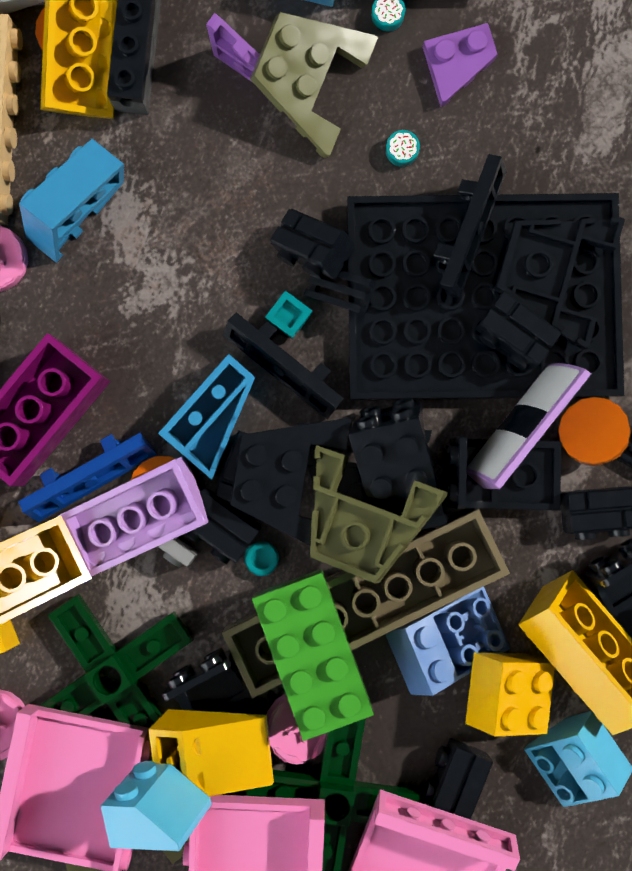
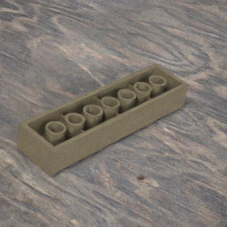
M470 508L448 519L447 525L432 527L418 533L379 583H372L343 570L325 579L351 650L507 576L510 572L480 510ZM257 612L227 625L222 635L251 697L254 698L281 685L282 682Z

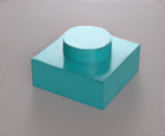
M285 290L265 316V320L270 321L293 340L313 311Z

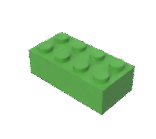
M322 568L254 593L252 601L302 740L306 741L373 716L374 713Z

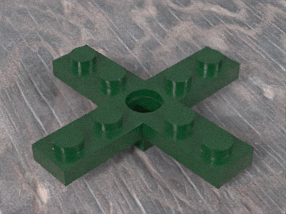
M80 594L47 615L86 673L39 706L88 715L99 706L107 703L119 722L150 728L162 716L138 679L193 641V637L175 611L119 650H117ZM110 666L120 673V687L109 688L102 683L100 679L102 667Z
M366 718L326 733L319 776L273 770V785L246 790L245 796L325 799L330 794L338 793L346 797L345 803L339 808L330 809L325 807L322 871L341 870L347 828L350 827L351 821L367 823L380 789L419 803L423 801V794L419 789L355 781Z

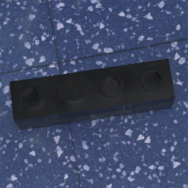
M117 0L107 96L116 112L149 115L161 0Z

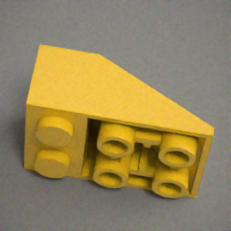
M168 709L149 728L152 761L173 765L209 797L271 786L274 783L267 715Z

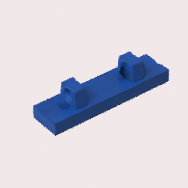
M141 433L121 444L119 440H116L110 434L100 440L105 453L62 477L52 468L41 473L40 477L44 487L18 501L22 512L37 522L44 520L138 467L142 462L157 456L153 445Z

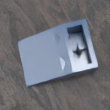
M484 587L385 634L411 695L433 696L470 674L474 652L504 653L510 649Z

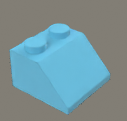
M153 761L140 762L133 767L132 771L101 804L110 848L180 851L212 803L211 798L173 765L155 763Z

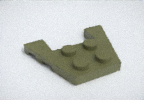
M280 12L273 21L250 80L280 112L283 111L296 125L295 129L303 138L307 137L317 148L315 151L321 157L327 158L331 155L341 128L312 112V108L336 52L360 68H363L368 64L378 37L373 34Z
M316 445L314 457L317 459L316 476L313 479L315 508L312 511L310 557L372 583H379L441 505L448 492L414 480L402 515L394 514L338 493L337 489L349 457Z

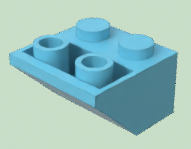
M592 711L565 718L549 729L547 734H542L524 748V751L563 807L618 797L632 773L631 764L605 726L596 718Z

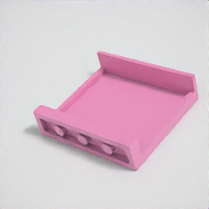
M27 704L18 711L0 791V860L9 851L103 871H127L133 849L110 848L101 804L132 771L135 765L151 760L149 728Z
M380 789L348 871H506V869L515 871L520 861L515 834Z
M236 795L210 796L212 805L190 835L189 842L184 844L183 866H189V871H322L325 799Z

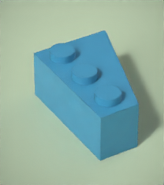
M91 139L83 147L78 146L75 148L69 159L62 166L53 168L47 174L44 182L36 189H30L23 195L19 206L26 239L57 263L63 256L59 250L72 235L77 239L83 232L79 226L92 211L98 214L124 183V164L94 139Z
M228 354L158 434L212 479L255 377Z

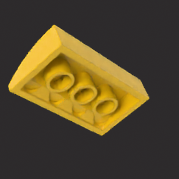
M45 0L40 110L87 117L113 118L114 107L107 96L117 0Z

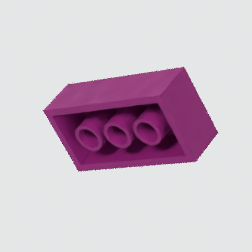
M49 333L42 338L0 389V478L10 487L26 485L111 382L60 339Z

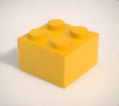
M474 652L465 724L494 737L547 734L555 667L548 660L526 653Z

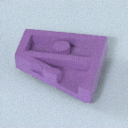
M214 13L206 24L213 55L250 80L260 53L252 48L221 17Z
M488 23L424 41L423 51L440 107L448 104L450 99L461 88H465L480 71H484L495 61L497 51Z

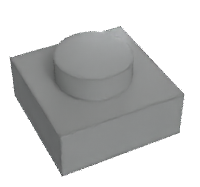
M178 537L159 545V548L165 551L163 557L177 567H180L182 564L188 567L199 554L197 550Z

